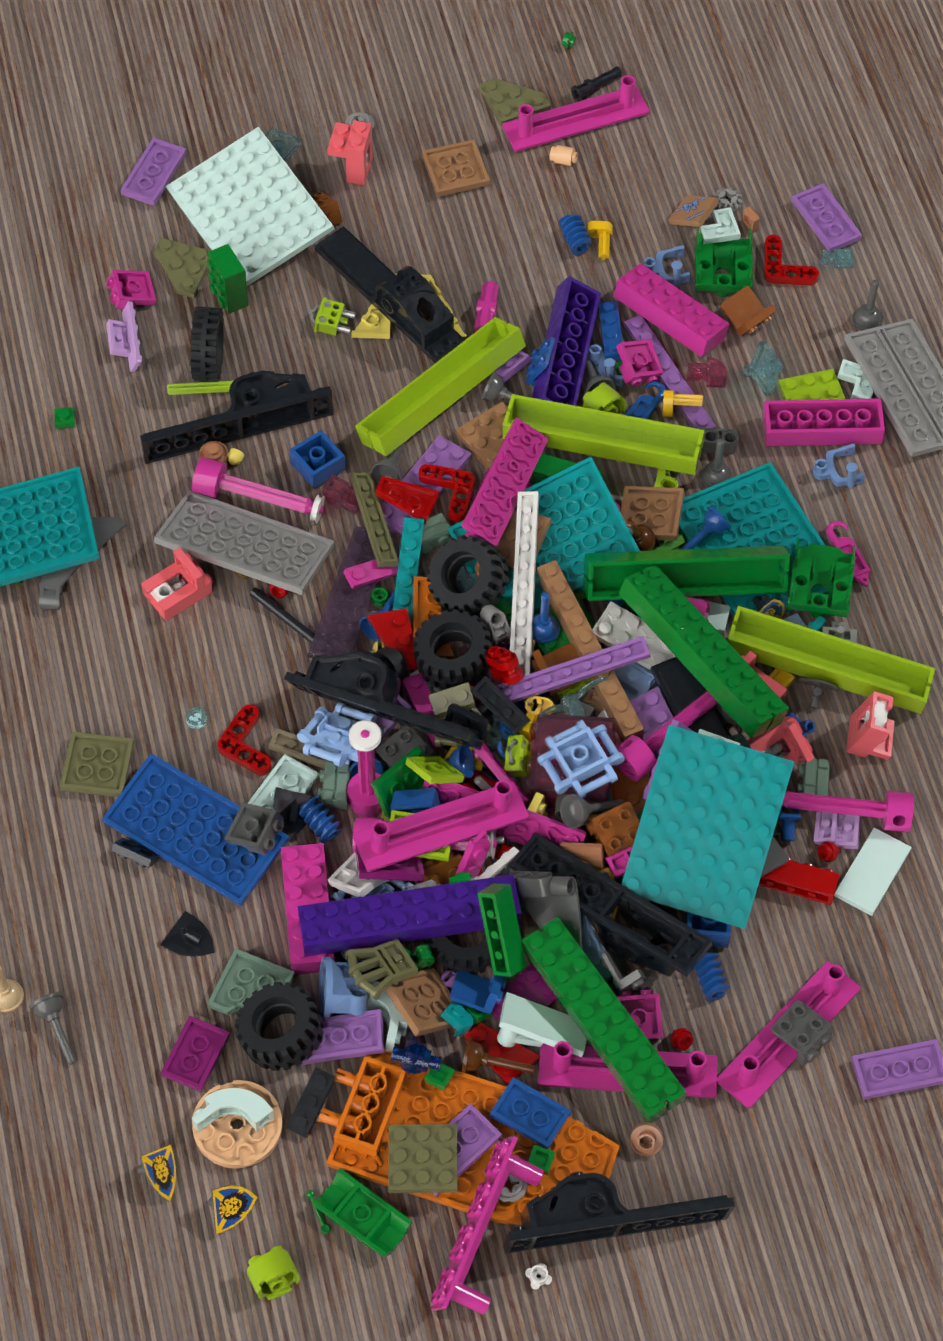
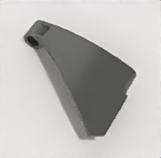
M91 517L98 549L126 527V524L119 517ZM82 564L41 575L40 609H60L61 595H63L62 586Z
M511 871L509 875L514 874L518 899L532 916L540 930L542 931V926L559 917L582 949L581 913L576 879L569 876H552L550 872Z

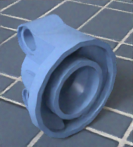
M322 957L318 993L319 1010L322 1018H329L333 1013L363 1015L366 1012L368 992L356 986L355 979L348 974V962H334L331 957Z

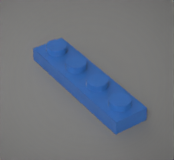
M599 302L604 358H612L615 361L621 360L616 348L622 342L618 302Z

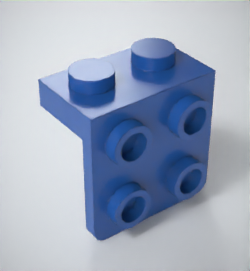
M551 336L547 341L544 340L538 349H534L530 359H532V362L526 371L528 375L526 383L533 387L535 386L536 377L548 366L555 342L554 337Z
M458 970L454 978L450 999L478 1011L491 1014L495 1003L500 1004L503 996V991L500 990H503L507 978L493 974L491 980H487Z

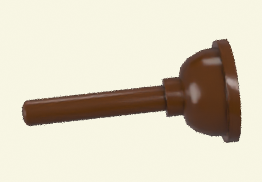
M633 520L627 521L626 525L639 550L652 551L656 541L654 532L645 525H636Z
M473 1038L468 1039L462 1064L463 1073L476 1071L481 1065L487 1066V1064L534 1074L536 1071L535 1065L490 1056L489 1053L484 1052L481 1044L473 1041Z

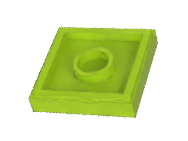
M441 756L407 757L405 763L429 784L463 783L465 777L464 774Z

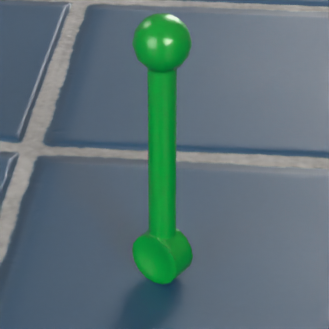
M313 1190L307 1191V1198L313 1202L315 1200V1192ZM313 1206L321 1224V1232L328 1234L330 1227L325 1224L320 1210Z

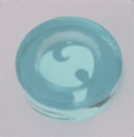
M191 708L186 713L187 725L193 729L205 726L207 722L206 712L202 708Z

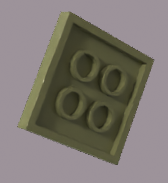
M72 732L60 783L61 791L119 797L126 786L134 739Z
M457 1124L389 1125L388 1192H457Z

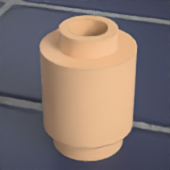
M561 145L552 146L550 161L567 166H572L573 163L577 162L578 152H575V148Z

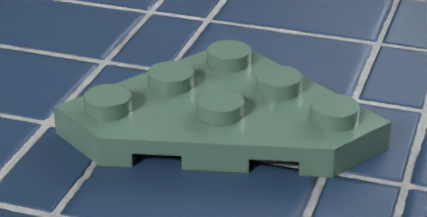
M235 948L207 1006L226 1015L238 1012L240 1007L243 1008L244 1000L252 996L251 993L256 989L259 991L263 989L262 986L267 984L273 986L274 982H282L283 985L286 982L291 983L295 972Z

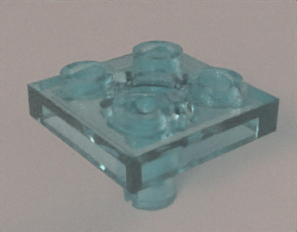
M760 341L751 364L744 365L743 374L745 377L752 376L764 395L771 396L777 385L783 365L768 343Z

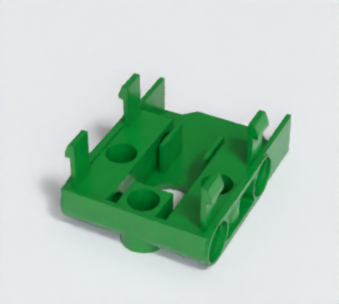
M697 227L695 238V292L715 293L719 297H727L730 294H736L746 286H749L752 290L753 260L751 247H753V238L751 236V229H749L748 239L740 238L738 240L703 244L702 234H699V227ZM721 269L727 270L730 273L717 274L715 277V272Z
M797 537L787 609L809 612L810 615L816 618L819 615L821 617L831 615L848 618L856 545H853L852 554L843 553L838 547L810 544L806 547L798 546L799 537ZM814 586H823L827 589L828 594L814 592L811 594V589Z

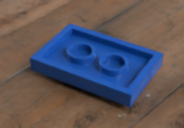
M513 1077L490 1112V1117L541 1147L549 1149L569 1118L571 1110Z

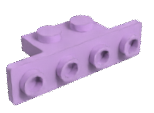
M128 301L122 311L123 322L109 319L106 327L110 354L128 357L130 372H135L142 363V355L139 352L138 325L135 323L136 311L133 309V302Z

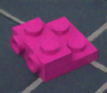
M112 270L110 277L107 278V288L112 291L110 301L115 303L116 309H124L128 301L133 302V309H135L136 305H155L156 297L149 271Z
M651 339L621 342L616 346L623 363L619 369L625 384H632L633 387H636L643 382H647V384L657 382L658 378L664 373Z
M641 990L640 995H632L631 991L618 992L619 997L617 998L647 1039L663 1038L659 993L653 994V990Z

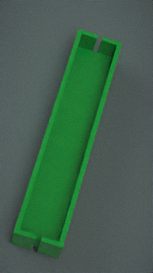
M784 546L585 553L584 572L586 574H584L583 592L588 601L623 599L618 593L625 578L636 572L641 573L643 569L656 564L686 597L785 593L788 588V574L786 572H789L790 554Z
M656 564L643 569L641 573L636 572L625 578L618 594L751 739L763 734L766 729L770 730L782 723L789 707Z
M559 917L542 926L541 933L539 930H536L522 939L523 951L646 1122L652 1123L665 1114L666 1108L670 1111L685 1101V1089Z

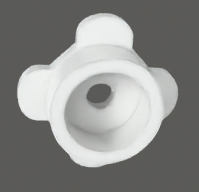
M544 1263L528 1268L525 1272L526 1277L531 1281L530 1286L532 1289L537 1290L540 1286L544 1284L549 1285L552 1282V1277L548 1275L547 1266Z

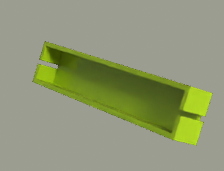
M494 317L355 425L361 443L371 449H375V451L384 456L392 453L526 347L521 329L510 323L507 324L499 318Z
M515 394L511 395L508 411L503 422V439H505L514 419L517 417L548 437L545 447L690 475H696L705 431Z
M741 606L737 607L727 638V642L740 656H746L751 651L757 655L756 662L809 679L822 680L840 689L865 697H869L874 691L892 696L894 706L919 714L922 713L927 703L936 669Z

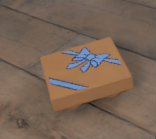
M687 195L668 220L673 225L701 227L708 216L714 211L719 201L717 197Z

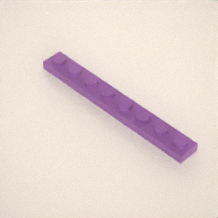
M638 315L624 321V327L633 341L651 339L664 372L659 377V380L666 390H672L675 394H694L644 318ZM677 405L690 426L716 428L703 406Z
M642 636L525 675L516 684L507 685L501 683L496 686L513 703L650 658L651 655L645 637Z

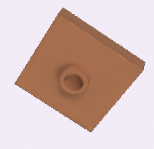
M561 842L559 845L560 848L598 871L606 868L603 844Z

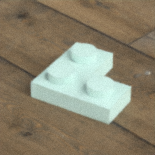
M731 207L714 210L712 216L715 224L704 225L699 228L703 244L738 240L741 235Z
M843 359L837 378L855 384L850 399H871L873 390L864 376L860 365Z

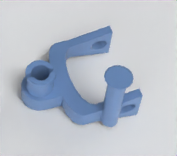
M684 245L657 252L656 261L652 257L644 259V266L671 284H674L675 287H680L681 284H690V272L681 274L683 265L681 261L676 260L672 262V277L668 276L663 268V260L665 258L684 257Z
M597 344L590 346L588 358L593 366L598 367L597 374L612 379L616 386L623 389V376L614 374L615 360L612 358L605 359L601 346Z
M855 444L830 450L826 453V460H816L813 467L814 478L817 480L831 479L832 483L837 487L847 485L848 488H853L856 484H864V472L856 474L858 469L856 463L850 462L846 465L848 470L846 478L838 475L833 463L835 457L855 455Z

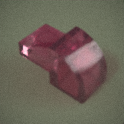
M707 357L706 363H688L687 381H706V387L726 388L727 370L719 360Z
M332 474L322 489L323 496L336 509L340 506L356 515L360 508L354 490L349 487L350 483Z

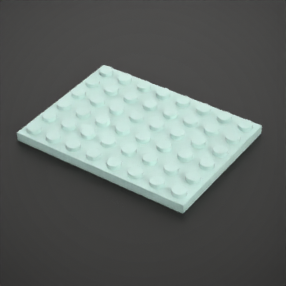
M259 127L166 186L168 192L210 250L229 244L245 269L247 286L335 230L332 223Z

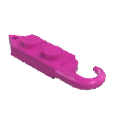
M841 521L831 522L826 528V534L833 547L840 548L843 553L852 554L853 545H856L853 539L848 537L837 538L833 531L837 526L848 530V526ZM855 546L853 580L867 587L868 576L871 570L858 547Z
M484 829L474 840L469 841L456 874L469 872L473 878L478 876L491 846V843L488 841V834Z

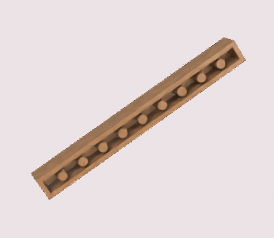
M555 560L537 567V580L543 592L549 593V603L570 644L574 645L578 656L582 657L603 650L557 561ZM614 670L588 678L621 742H624L631 735L643 740L644 728Z

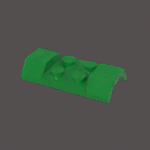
M341 1168L322 1196L312 1202V1205L327 1215L331 1221L383 1258L392 1254L404 1239L412 1224L409 1218Z

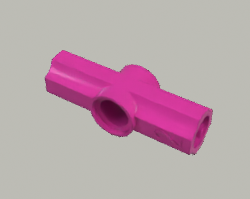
M494 281L483 283L481 297L477 302L474 332L496 317L499 285Z

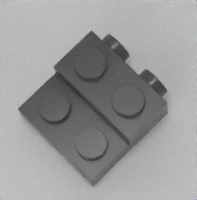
M243 802L224 839L228 843L243 846L250 852L266 855L268 850H272L275 845L274 838L277 832L282 831L284 827V818L277 810Z

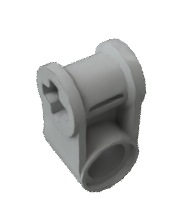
M493 605L484 606L480 611V618L490 632L492 645L496 646L499 641L506 637H511V628L502 611Z

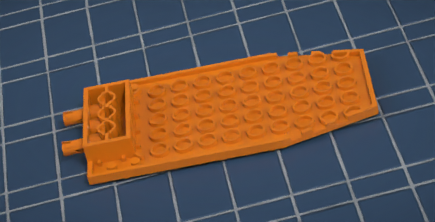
M384 1050V1053L364 1056L357 1074L338 1068L335 1077H337L335 1082L352 1087L349 1098L341 1114L322 1108V1114L320 1113L318 1122L337 1127L334 1134V1144L326 1165L337 1170L341 1168L346 1173L388 1186L389 1125L449 1124L470 1104L502 1134L500 1142L513 1135L518 1137L511 1154L528 1162L533 1146H541L490 1117V1112L507 1088L506 1086L455 1070V1075L445 1091H442L425 1082V1076L432 1067V1062L395 1050L393 1052ZM569 1117L548 1149L555 1152L549 1174H543L537 1186L527 1183V1191L522 1199H518L514 1203H503L502 1200L498 1199L490 1221L522 1225L521 1215L526 1203L537 1196H543L555 1188V1184L568 1177L571 1173H599L610 1179L620 1145L597 1131H592L585 1127L582 1122ZM497 1143L457 1178V1192L441 1193L438 1197L433 1193L409 1194L467 1213L475 1198L480 1183H484L487 1176L484 1172ZM507 1177L504 1187H507L508 1191L510 1190V1193H512V1187L516 1184H511Z

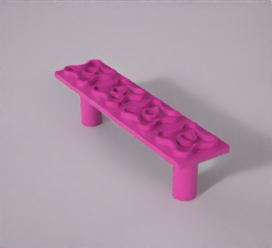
M625 75L621 79V86L618 91L534 115L533 107L529 104H523L519 107L518 119L503 123L502 128L514 152H518L647 115L650 110L639 89L635 86V78L631 75Z
M517 417L514 419L461 525L467 530L464 534L466 537L475 536L494 547L498 545L517 506L518 492L524 491L548 442V437Z
M500 780L493 788L388 823L381 820L376 821L372 828L354 833L353 839L366 871L372 872L476 837L483 829L488 833L527 820L529 814L513 781Z
M424 781L423 789L436 788L440 805L479 792L460 785V783L429 784L427 781ZM527 810L529 814L527 820L497 829L498 836H504V838L524 846L535 832L558 847L561 842L584 843L587 834L586 831L578 828H569L565 823Z
M827 961L716 1078L717 1083L746 1108L750 1109L797 1059V1051L772 1033L771 1027L797 1000L803 1002L828 1022H831L860 991L861 987L845 975L844 969L840 965Z
M565 1041L558 1042L555 1047L544 1043L540 1047L539 1086L625 1092L592 1046H585L582 1057L572 1054L571 1045ZM657 1051L685 1089L687 1097L716 1098L718 1060L716 1055H705L701 1051H694L692 1053Z
M514 1135L501 1140V1142L498 1141L493 1150L491 1160L484 1172L487 1176L484 1183H480L475 1198L468 1209L467 1217L469 1218L466 1226L463 1225L461 1227L456 1243L450 1252V1264L448 1268L443 1270L438 1286L431 1297L430 1302L433 1303L431 1309L434 1311L446 1309L450 1300L482 1315L489 1307L491 1297L463 1284L508 1175L510 1174L533 1186H537L544 1173L543 1169L511 1154L518 1139Z

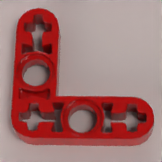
M777 235L766 237L764 245V279L767 282L792 285H814L818 282L819 271L815 267L782 265L781 238ZM771 243H775V250L771 249ZM774 256L778 260L773 262L770 261L768 257ZM771 268H774V275H771ZM793 272V273H795L797 276H796V277H789V276H787V273Z
M432 464L422 465L419 468V480L422 483L454 489L449 505V518L454 522L463 521L467 515L475 487L474 474L468 471ZM450 475L452 479L443 480L442 476ZM465 494L467 498L458 499L457 495ZM457 506H460L459 513H456Z
M247 704L241 708L217 742L218 751L222 756L249 771L264 776L271 771L270 758L243 743L259 720L258 708L255 705ZM253 712L254 716L246 717V713L251 714ZM240 726L244 728V732L241 734L233 732L235 727ZM230 743L231 748H230V747H226L225 749L223 748V744H224V745H228V744ZM241 752H248L250 757L248 759H240L239 754ZM263 762H265L266 767H265V766H261V768L258 767V763H259V764H263Z

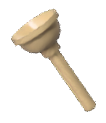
M0 966V1012L8 1013L20 1007L24 999V992L18 982L5 979L2 967Z

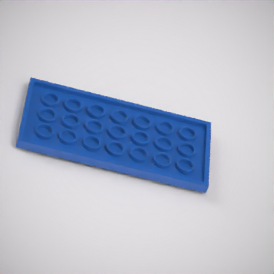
M152 753L102 818L103 823L156 853L163 860L242 907L280 854L281 847H285L290 840L287 834L282 831L277 832L274 838L275 845L272 850H268L266 855L250 852L243 846L228 843L224 838L240 806Z

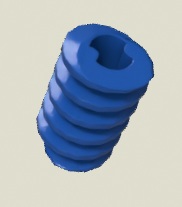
M574 214L562 217L558 224L566 238L571 253L575 256L584 254L591 246L592 240L589 238V233L584 226L581 216Z
M317 795L301 806L299 815L305 818L304 822L306 824H310L309 828L312 831L315 830L314 834L316 837H320L319 841L321 843H328L337 837L343 829H336L340 824L339 821L331 822L335 817L334 815L326 816L330 811L328 808L321 810L324 802L317 804L316 802L319 799Z
M705 953L694 967L697 971L696 975L700 979L699 984L702 986V992L705 994L706 1001L719 1000L730 989L729 984H723L727 981V977L721 976L725 972L724 969L719 968L722 965L721 961H715L719 958L718 953Z

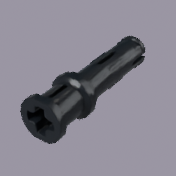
M616 66L594 79H586L582 84L572 86L571 93L574 99L581 101L583 97L589 94L593 95L596 89L622 77V71Z

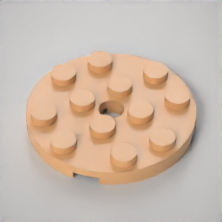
M234 1080L221 1086L219 1084L205 1093L198 1102L194 1113L202 1107L206 1108L204 1098L209 1094L227 1088H240L249 1090L262 1097L273 1109L274 1119L256 1132L245 1118L239 1115L228 1114L219 1117L200 1132L194 1128L192 1122V1130L196 1145L201 1153L210 1161L227 1168H245L261 1162L272 1153L280 1140L283 1123L279 1105L268 1090L250 1081ZM239 1119L243 1121V1127L239 1129H233L231 1126L234 1120Z

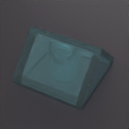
M273 127L265 135L285 162L303 143L302 139Z

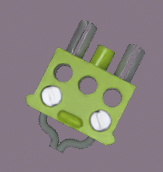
M324 297L321 305L315 306L313 310H309L308 314L311 315V320L315 323V332L336 336L338 331L348 334L351 332V327L340 325V323L347 325L349 319L342 316L355 319L356 312L344 310L345 304L328 300ZM319 308L316 319H314L313 312Z
M524 735L508 736L504 769L515 777L525 776L526 778H531V761L535 757V753L533 752V744L524 738Z

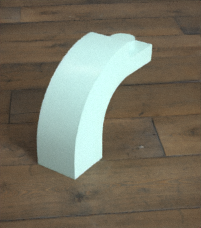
M378 981L370 982L375 987L380 983ZM386 991L382 993L378 1000L371 998L368 993L366 1010L381 1009L383 1019L388 1027L384 1050L393 1052L395 1043L399 1044L401 1036H405L408 1024Z
M227 1088L204 1098L206 1108L198 1109L194 1113V1117H192L194 1128L200 1132L219 1117L234 1114L245 1118L257 1132L274 1119V1111L262 1097L249 1090Z

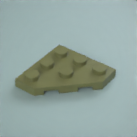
M496 78L479 83V90L500 126L503 123L518 119L519 107L523 104H529L533 107V115L551 109L550 103L542 92Z
M160 237L154 250L155 258L161 264L162 270L168 280L171 281L175 292L179 295L195 298L208 270L206 263L208 260L207 252L211 250Z

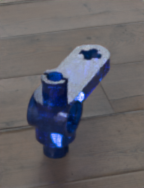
M411 1029L409 1030L405 1049L394 1046L391 1061L402 1062L401 1067L404 1071L411 1074L428 1072V1068L439 1071L442 1057L431 1055L432 1050H427L424 1045L417 1043L418 1036L415 1037Z

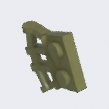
M469 682L428 695L436 718L445 719L447 709L451 703L484 717L477 709ZM488 722L487 730L490 731L493 727ZM435 736V747H441V745L461 746V744Z
M398 939L373 948L350 949L345 952V959L349 965L348 974L355 979L356 986L368 992L374 1000H378L382 993L392 984L398 985L399 981L418 974L417 966ZM371 958L363 962L357 963L358 959ZM377 966L381 967L377 970L366 973L364 975H362L361 973ZM386 977L376 987L370 984V982Z

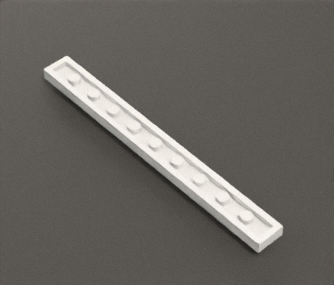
M538 491L518 492L510 651L516 653L519 661L517 666L521 667L524 676L531 674L539 508Z

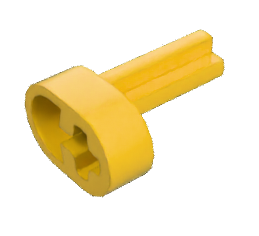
M607 221L588 222L587 232L591 238H599L598 258H601V260L609 259L610 237L613 235V225Z
M664 390L663 417H673V405L702 406L703 395L675 394L672 390Z
M533 696L525 702V708L528 713L541 717H549L556 710L554 702L545 697ZM537 700L538 707L533 711L534 701Z

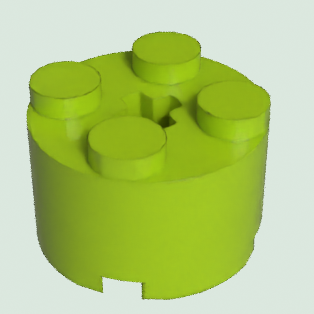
M605 382L601 383L591 392L585 393L582 399L584 401L582 407L616 414L624 413L627 407L626 399Z
M275 1246L269 1252L261 1256H253L248 1261L249 1267L246 1273L258 1298L263 1300V1297H267L268 1300L279 1298L292 1290L290 1285L294 1282L298 1284L300 1281V1274L288 1251L284 1250L282 1246Z

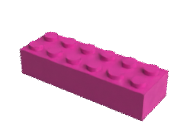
M642 263L617 280L613 297L700 357L705 356L725 340L730 323Z
M881 399L764 401L762 421L765 446L850 445L853 443L860 445L882 444L885 427Z
M324 843L281 847L291 970L295 972V975L319 973L322 957H331L334 961V953L304 956L298 906L329 902Z

